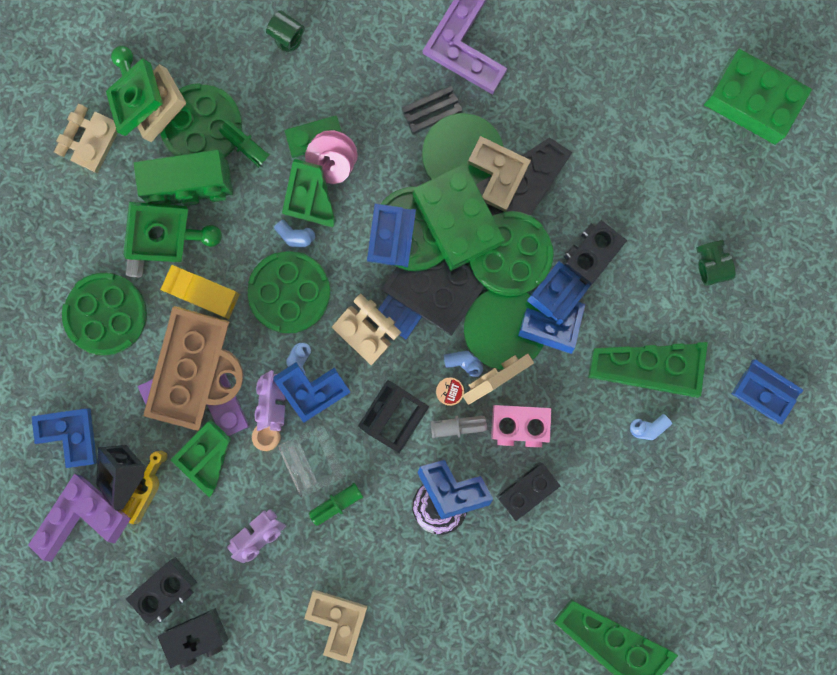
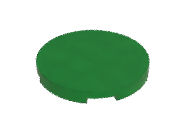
M195 83L180 88L179 91L186 104L160 133L165 146L174 156L219 150L224 157H227L236 146L225 138L218 129L224 121L229 120L242 131V118L235 101L227 92L211 85Z
M458 113L439 120L426 135L422 149L423 167L428 178L432 180L465 163L475 184L480 183L489 177L490 174L469 165L468 160L480 136L504 147L499 133L488 121L473 114Z
M411 186L391 193L382 201L381 205L402 207L403 209L410 210L416 209L408 267L394 266L408 271H422L438 265L444 260V257L412 197L413 189L416 186Z
M507 211L494 215L493 218L505 240L501 246L470 261L471 269L483 286L497 294L516 296L530 292L544 281L552 267L554 250L549 235L538 220L525 213Z
M285 251L267 256L254 268L248 281V301L252 313L264 326L279 333L292 334L311 328L323 317L329 305L330 284L325 271L317 261L301 252Z
M95 273L84 277L75 284L62 307V322L69 339L84 351L96 355H114L131 347L141 336L147 318L145 300L139 289L128 279L113 273Z
M489 290L480 295L468 310L464 321V338L470 352L482 364L493 369L503 370L504 368L501 364L514 355L519 360L529 354L533 360L542 350L543 344L518 336L526 309L529 308L541 312L527 301L530 297L528 293L506 296Z

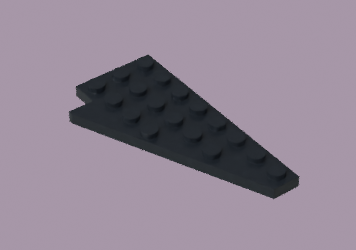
M549 137L521 155L531 161L506 212L515 211L531 216L573 152ZM492 175L476 184L481 195H483ZM486 203L492 216L504 212ZM444 259L438 265L422 271H408L396 267L383 286L382 291L452 336L484 286L474 275L470 262L451 271Z

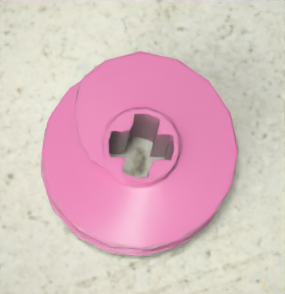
M335 130L323 131L317 134L305 152V161L322 166L326 183L329 184L343 182L350 175L358 158L357 147L353 141L344 133Z

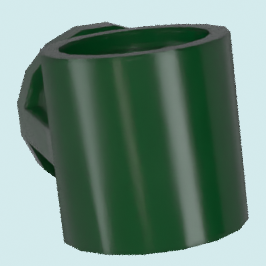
M279 10L269 21L266 33L275 39L278 48L282 51L291 52L300 46L305 27L282 10Z
M724 240L696 247L697 253H700L702 257L698 261V269L705 286L735 278L736 272L733 259L729 253H724L723 251L725 246Z

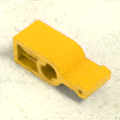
M171 265L160 289L227 319L230 318L240 296L234 290L174 265Z
M162 450L155 451L150 455V463L143 477L146 479L147 491L143 492L141 490L142 485L139 483L131 498L121 510L131 518L129 523L132 525L142 520L158 491L159 479L155 474L161 463L165 462L168 456Z

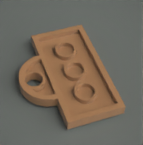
M176 306L172 307L143 416L199 431L207 404H224L236 396L243 382V369L235 355L222 349L229 321ZM222 374H233L236 378V384L233 387L223 386L220 381Z

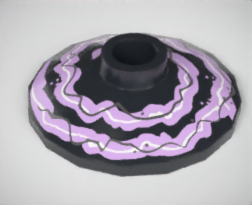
M424 484L417 490L413 498L412 511L416 522L422 529L432 534L444 535L455 531L463 523L467 515L466 512L442 520L438 512H436Z

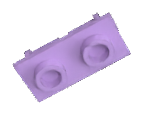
M272 370L260 376L256 386V392L259 395V405L255 410L257 431L269 426L272 431H281V426L284 425L285 406L277 405L275 401H285V396L274 382L273 377L277 374H274Z
M271 509L267 512L263 511L249 523L255 531L253 534L247 528H244L230 540L227 548L233 554L231 556L232 559L242 563L253 560L264 545L275 541L280 536V531L286 525L276 520L277 515Z

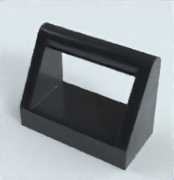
M387 380L358 424V427L400 454L430 406ZM403 397L415 403L417 407L393 443L380 433Z
M127 445L98 447L96 486L116 511H121L125 507L144 477L145 465Z

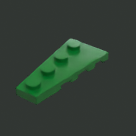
M699 342L697 344L681 343L667 346L646 345L644 347L594 348L592 350L588 378L699 398L702 394L708 342Z
M572 599L553 620L558 627L613 675H662L678 657L675 652Z

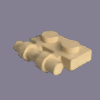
M78 104L74 113L70 112L67 118L69 123L63 135L59 134L56 140L58 144L54 153L64 157L70 148L74 150L70 159L72 162L98 174L118 132L116 131L114 120L97 112H94L90 121L84 119L88 108ZM79 127H82L85 131L78 143L73 139Z
M360 294L353 301L361 309L360 312L353 306H350L334 323L332 328L372 365L392 344L384 335L387 333L395 340L402 332L394 325L395 322L390 317L386 318L376 308V303L371 299L368 301ZM368 316L379 326L378 329L366 320Z

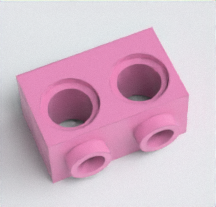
M493 405L491 439H497V445L514 446V441H526V447H542V442H550L551 408ZM506 417L510 418L514 423V429L508 434L502 433L499 428L500 421ZM533 419H537L542 425L541 432L537 435H531L527 429L528 423Z

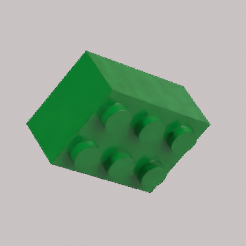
M738 49L726 64L704 106L776 145L788 134L812 89L747 52Z
M219 150L133 162L138 196L147 203L169 205L182 203L184 206L199 204L201 199L210 198V201L218 202L226 200L228 195H233L229 163Z
M465 163L413 189L412 197L451 271L501 246L505 239Z

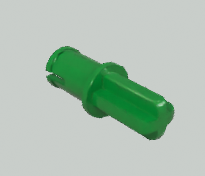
M229 120L224 121L219 127V132L238 148L236 152H242L258 168L270 155L251 139V135L247 137Z
M352 483V485L335 496L329 495L330 499L309 512V517L318 526L337 513L343 514L342 510L364 497L357 485Z

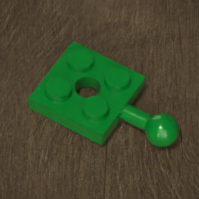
M118 46L113 49L111 59L120 68L122 77L106 90L116 131L126 136L156 111L163 102L151 63L142 58L131 68L134 58L132 51L128 47Z
M129 201L123 256L125 259L182 262L184 240L201 241L205 246L214 247L220 243L222 233L214 225H207L202 230L186 229L188 208L186 206ZM154 226H160L163 228L162 235L155 239L148 236L149 230Z

